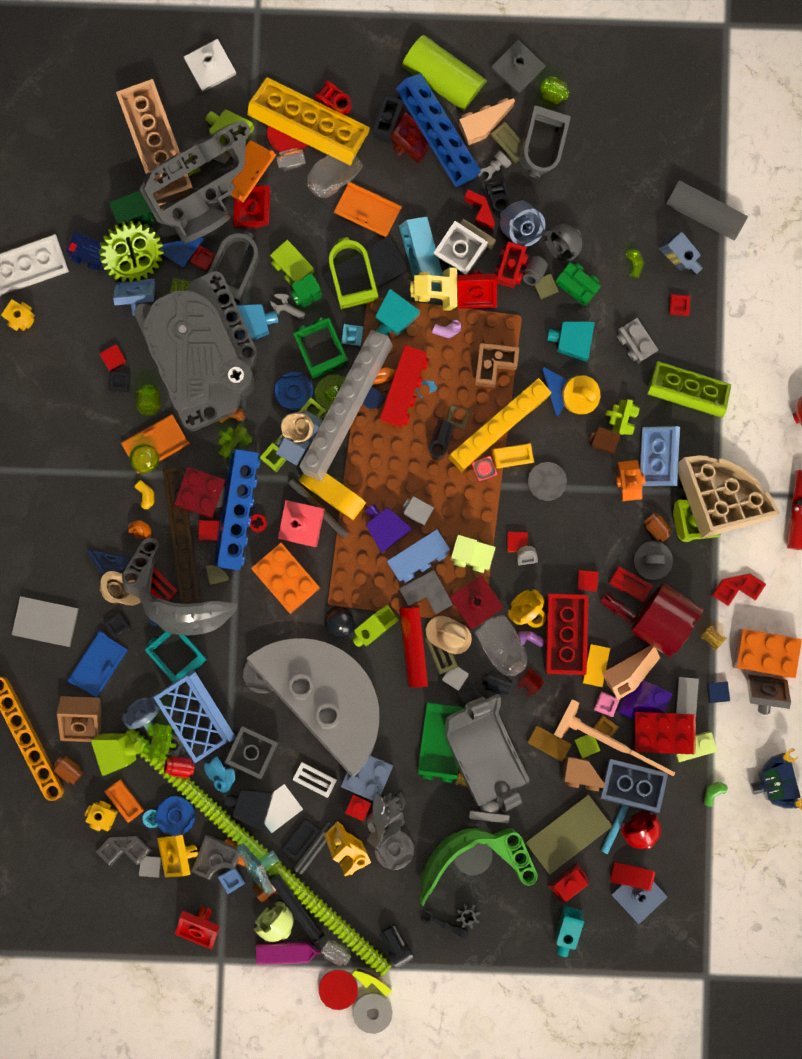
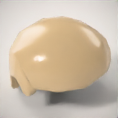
M290 413L283 418L281 430L284 437L292 439L293 442H304L312 436L314 425L311 418L305 413Z

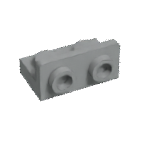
M638 318L618 329L617 338L622 345L625 344L629 349L628 355L632 361L636 360L639 364L658 352V348Z

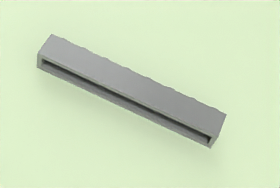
M374 330L370 331L299 466L305 475L322 482L393 346L388 336Z

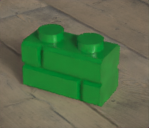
M570 262L557 278L555 284L586 307L601 287L600 281L593 275L588 276L583 272L584 268L578 263L572 264Z
M308 274L303 277V280H298L292 284L293 290L290 293L296 305L300 304L302 307H306L311 304V301L315 302L322 298L321 288L313 274Z

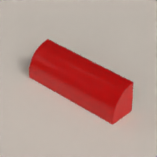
M419 606L399 608L408 687H428Z

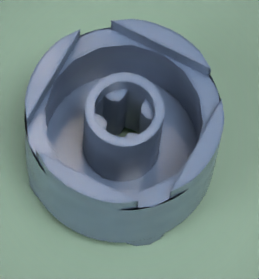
M521 200L510 204L501 211L500 227L502 232L514 243L530 246L541 238L540 234L543 229L545 230V219L531 204Z

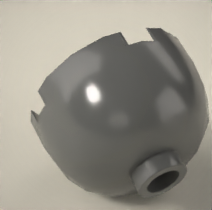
M557 224L544 234V237L547 236L545 244L554 258L564 260L562 262L564 264L573 261L582 250L581 233L577 228L569 224Z

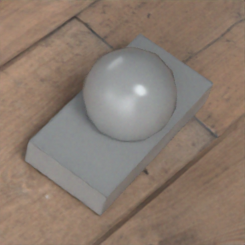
M496 799L481 805V811L469 810L468 817L470 819L509 823V814L498 813L500 806Z

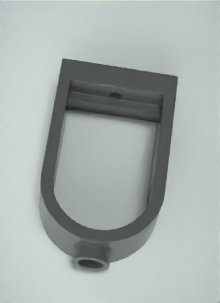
M536 105L529 109L519 148L520 164L529 172V176L540 178L542 174L549 172L558 165L570 123V116ZM535 120L559 127L551 163L545 168L534 165L528 156V147Z
M243 231L242 234H232L223 240L208 272L217 271L226 249L232 243L242 241L251 245L254 249V256L240 289L228 285L234 300L241 303L259 262V251L253 240L254 235ZM213 279L218 291L221 290L219 281Z

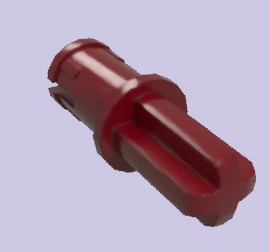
M606 593L600 603L613 611L614 615L617 614L629 624H632L637 618L636 613L623 605L624 602L620 603L609 593Z

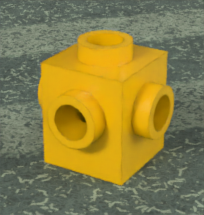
M12 299L1 314L4 319L9 321L7 325L16 331L19 328L23 331L26 328L29 329L34 322L33 317L35 315L31 312L32 308L24 302L19 304Z
M104 801L95 802L92 806L89 805L86 810V822L94 830L100 831L103 829L109 831L118 811L110 808L111 805Z

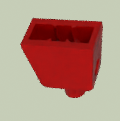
M577 862L552 881L548 887L560 902H566L589 884L590 878Z

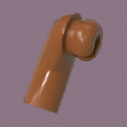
M238 407L234 414L219 420V422L222 424L229 418H236L238 422H241L246 418L244 410Z

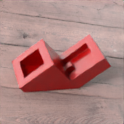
M467 190L464 201L480 208L475 223L493 231L495 222L486 198Z

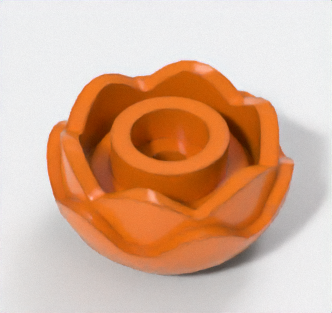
M136 520L129 524V533H134L137 539L151 538V527L145 522Z

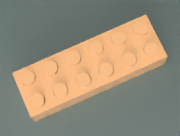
M153 79L116 92L146 174L158 164L180 152ZM187 173L154 192L153 195L160 206L188 196L194 189ZM155 175L154 181L157 182V179L163 175Z

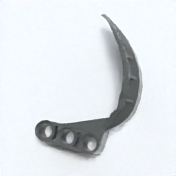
M146 538L141 542L122 574L125 592L138 597L146 616L157 623L165 632L176 635L208 633L222 626L238 609L237 603L221 601L181 604L165 601L161 598L152 599L150 595L154 566L160 557L159 545L154 538Z

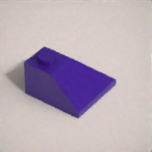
M643 680L636 690L624 696L617 712L635 720V712L664 713L672 693Z

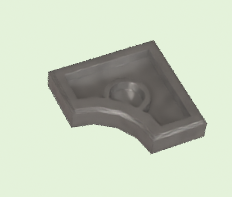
M207 834L191 872L209 880L219 869H236L243 850Z

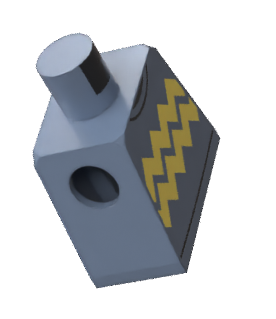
M683 232L673 234L659 247V250L679 270L688 268L694 276L702 270L703 267L696 261L701 255Z

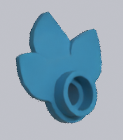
M217 756L210 763H204L206 775L214 782L215 788L222 793L228 792L235 781L234 769H225Z

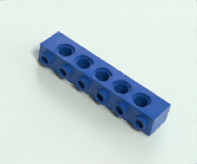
M418 74L406 78L396 88V91L454 186L458 187L471 182L481 173V170L423 75Z
M231 449L213 565L216 567L240 570L241 566L244 565L245 555L243 554L244 546H247L248 542L246 530L251 523L249 512L254 504L252 493L253 488H256L257 485L255 474L256 469L260 466L259 453ZM246 465L248 472L245 476H242L240 468ZM240 485H243L245 488L242 495L237 494V488ZM240 504L242 507L241 513L235 515L234 507ZM234 524H237L239 527L236 534L231 533V527ZM234 543L236 549L233 553L229 554L228 546Z

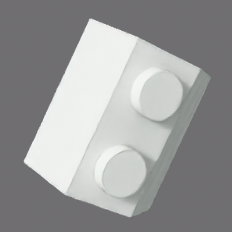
M454 221L433 254L467 275L486 249L488 242Z

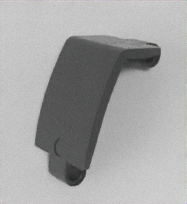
M496 694L488 699L482 696L466 703L465 709L446 718L444 735L476 804L481 806L496 799L501 809L506 812L523 804L516 789L528 784L530 780L499 715L501 706L500 695Z

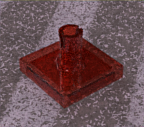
M407 112L402 115L389 136L396 143L393 146V150L396 153L400 149L397 155L402 156L406 152L414 161L419 163L424 158L430 145L415 120Z

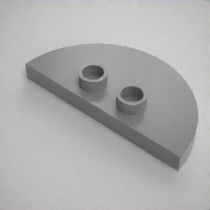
M304 638L274 642L247 657V662L353 778L369 759L376 743L379 728L378 699L372 682L363 668L343 650L322 641Z

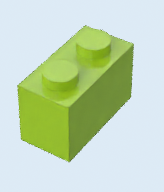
M288 240L270 255L272 259L270 263L277 271L280 269L285 274L284 279L290 285L298 280H303V277L308 274L314 273V268Z

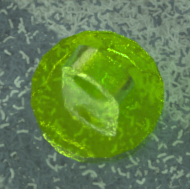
M337 374L328 375L317 384L315 398L317 403L326 412L329 411L345 377Z

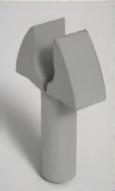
M287 294L274 295V297L282 301L283 305H276L270 301L273 310L278 315L281 311H287L301 320L305 318L304 312L288 304L289 295Z

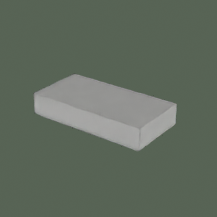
M678 677L675 713L696 714L699 679Z

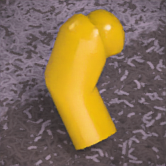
M140 480L135 485V488L142 493L141 507L143 509H150L154 504V491Z

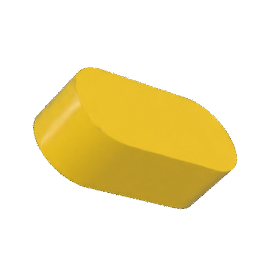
M304 473L298 480L351 520L356 518L366 504L358 495L327 473L322 482Z

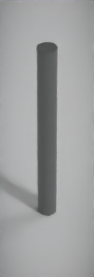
M294 478L290 480L288 484L309 505L323 508ZM324 510L323 519L342 538L346 537L348 532Z

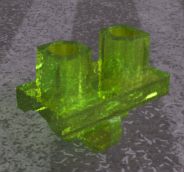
M238 425L235 431L231 427L226 432L220 430L218 433L222 437L218 443L223 447L218 453L230 459L231 449H236L234 447L238 442L247 447L253 438L246 432L247 429Z
M157 723L149 725L147 733L148 736L153 737L152 743H146L143 750L148 759L165 761L169 748L176 747L175 743H171L172 727L170 725Z

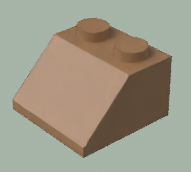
M60 696L57 711L60 741L91 742L92 739L101 734L102 710L100 698Z

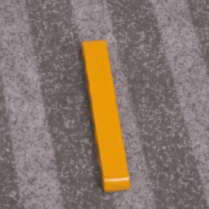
M0 676V680L4 683V688L0 691V711L44 797L50 801L57 800L64 794V787L58 775L54 772L55 769L10 681L6 677ZM8 697L13 701V705L9 709L4 704L5 699ZM16 715H19L22 719V723L19 726H16L13 722V718ZM24 733H28L31 736V741L28 744L22 740ZM34 750L40 754L38 761H34L31 757V753ZM42 768H46L49 771L47 779L42 778L40 775ZM51 786H55L58 789L57 796H52L49 793Z

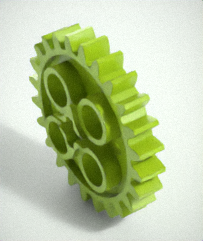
M131 220L129 226L122 222L121 228L115 225L116 231L108 230L110 236H103L106 242H100L103 249L99 250L103 268L107 270L109 275L113 274L115 280L121 276L122 282L129 278L130 283H132L133 278H136L139 282L140 276L143 275L147 279L146 273L154 274L152 268H159L156 261H162L160 255L164 254L161 248L163 244L159 241L160 237L158 234H155L156 232L153 228L149 230L148 224L142 227L140 221L135 226ZM127 237H129L130 244L133 248L132 252L136 261L135 267H133V262L130 256V250L127 245ZM142 238L141 242L135 243L136 239ZM118 244H123L122 247L115 248ZM147 256L144 260H139L140 257ZM123 261H128L127 264L120 265Z

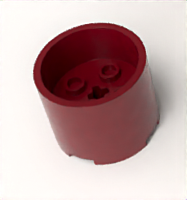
M662 582L639 613L630 632L671 658L673 656L672 653L676 654L685 643L696 624L695 621L700 619L704 609Z

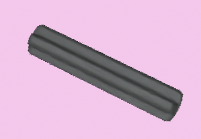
M328 822L295 865L294 870L303 874L326 843L324 834L333 826L332 823Z

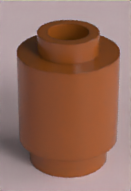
M656 512L644 521L646 529L656 541L661 540L664 542L672 535L670 533L672 528Z
M67 756L64 758L60 757L53 765L55 767L54 772L67 783H72L73 785L84 773L80 770L81 767Z

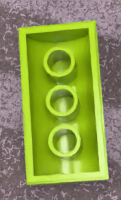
M422 35L414 43L402 63L403 69L413 76L422 74L431 89L463 112L487 82L484 77L425 35Z
M657 361L649 382L647 394L723 418L727 411L732 384Z

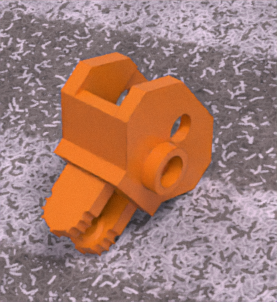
M638 460L618 462L616 485L620 490L622 502L641 500L645 476L640 471Z

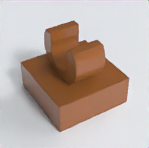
M268 875L253 886L252 889L261 902L265 900V902L270 903L268 897L271 894L278 896V892L271 884V878Z

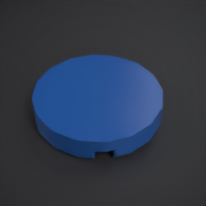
M300 372L284 374L275 385L277 402L289 411L301 410L307 401L313 398L314 389L312 383Z
M171 796L164 799L158 805L155 812L157 826L163 833L170 836L186 833L192 828L195 821L193 805L187 799L180 796Z

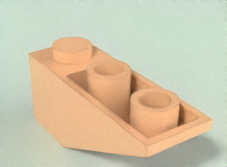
M508 98L502 99L495 106H484L479 112L474 114L472 112L466 113L459 119V126L467 146L486 139L513 108L514 98L510 100Z
M649 646L602 673L617 700L636 690L660 659L656 648Z

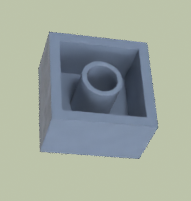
M370 755L365 765L353 778L347 772L341 787L374 801L377 793L382 794L393 764Z

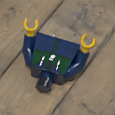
M791 748L786 753L770 757L762 766V771L758 772L760 781L750 783L753 795L764 793L765 799L770 800L772 805L784 809L799 808L802 810V798L792 766V762L797 760L799 756L793 758L790 755L791 752L795 751L794 748Z

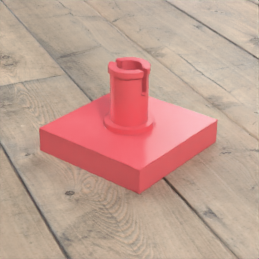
M286 500L278 539L317 547L325 508Z

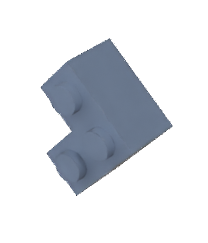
M305 409L302 413L308 415L314 425L312 436L304 442H293L292 439L282 435L277 443L279 449L276 454L296 466L303 460L323 422L321 418Z

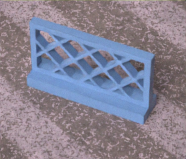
M190 670L184 677L153 696L194 763L228 741L231 742L236 739L195 671ZM184 682L189 686L188 695L177 693L179 685ZM165 694L173 695L171 706L163 705L159 698ZM176 696L187 698L184 709L174 707ZM190 699L198 700L200 703L198 712L188 710ZM173 710L183 712L181 723L174 722L171 719ZM187 713L197 715L195 725L184 724ZM200 715L209 718L208 728L198 726ZM183 727L194 728L191 739L183 738ZM197 729L207 731L205 742L195 740ZM210 732L218 733L222 740L216 744L208 743ZM193 744L204 745L202 753L195 757L192 752Z

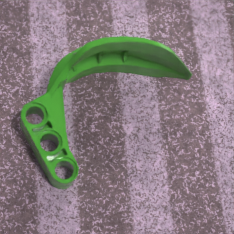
M469 828L446 837L431 853L422 871L420 904L424 906L425 901L448 865L458 855L471 849L477 843L490 846L513 867L517 878L523 884L533 885L537 881L538 875L520 834L512 828H507L495 834L481 829ZM515 835V840L512 843H507L508 837ZM518 853H523V857L516 861L515 856ZM529 870V877L523 878L524 872Z

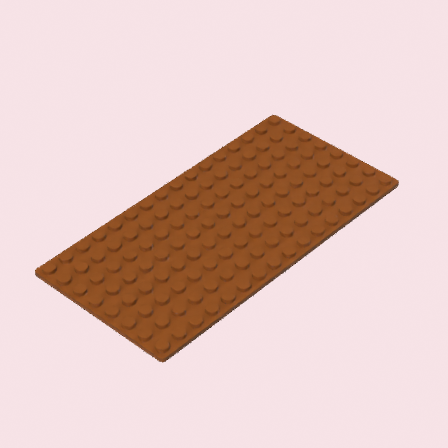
M378 297V300L368 302L366 305L361 348L370 331H376L381 325L375 320V317L385 298ZM407 301L420 311V315L398 336L391 331L387 336L393 346L381 368L390 367L397 370L405 345L427 352V358L430 359L426 370H422L420 377H423V381H434L438 389L430 393L428 385H421L418 392L415 390L414 395L417 396L414 407L410 406L408 414H411L408 425H403L402 429L380 422L393 379L389 382L371 386L386 397L378 408L370 410L363 404L361 405L350 428L343 485L363 499L366 504L354 520H351L341 512L339 513L338 523L348 534L344 538L338 533L336 536L328 603L332 606L379 611L388 605L394 614H400L399 608L419 606L420 617L435 618L437 616H446L457 622H465L454 604L437 614L434 613L426 597L408 606L400 588L433 570L437 574L448 597L481 575L489 585L491 565L489 571L484 570V573L472 570L473 566L466 565L464 568L453 565L454 561L450 559L458 535L490 546L494 545L503 468L496 469V476L479 482L472 464L461 472L449 459V456L477 432L483 424H486L512 401L515 370L497 369L494 388L475 386L480 343L518 347L522 318L519 315L474 309H458V307L446 311L443 310L442 305ZM453 320L461 322V331L451 338H445L432 333L435 324L446 327ZM452 405L462 409L453 411L451 422L462 424L466 418V411L464 409L469 410L465 429L454 427L445 457L439 461L433 460L429 455V446L438 420L447 421ZM508 432L499 438L489 451L486 450L474 462L491 456L494 464L492 449L506 447ZM435 446L432 451L434 454L439 455L443 452V449L440 446ZM414 496L434 507L425 526L404 515L405 510L402 508L407 499L411 500ZM375 504L380 512L389 508L411 528L409 533L383 553L380 552L366 526L371 521V518L365 510ZM435 530H438L450 549L447 552L448 556L439 562L435 559L430 563L432 566L423 572L421 570L413 573L415 577L405 583L404 580L399 582L387 561Z

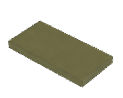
M587 794L525 843L550 875L613 826Z

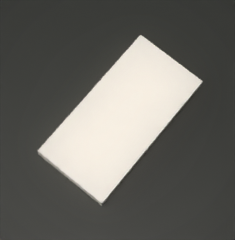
M56 234L0 254V296L69 272Z

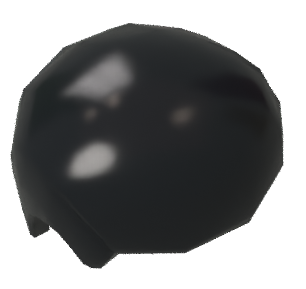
M333 607L327 612L324 619L326 630L331 636L336 638L348 636L352 633L355 626L351 612L343 607Z

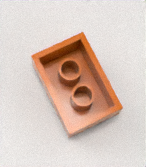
M282 543L251 568L290 614L321 589Z
M739 629L733 668L796 678L802 639Z

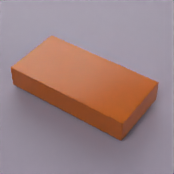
M121 779L104 791L127 823L145 811Z

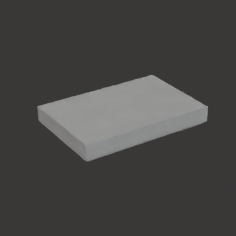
M20 596L12 635L71 647L79 609Z

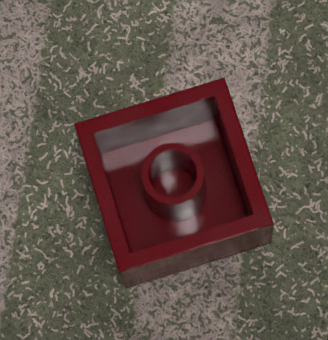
M187 467L174 504L175 507L212 519L225 480Z

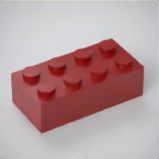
M548 594L545 674L587 675L588 595Z

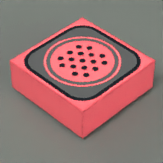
M491 456L472 463L479 482L497 475Z

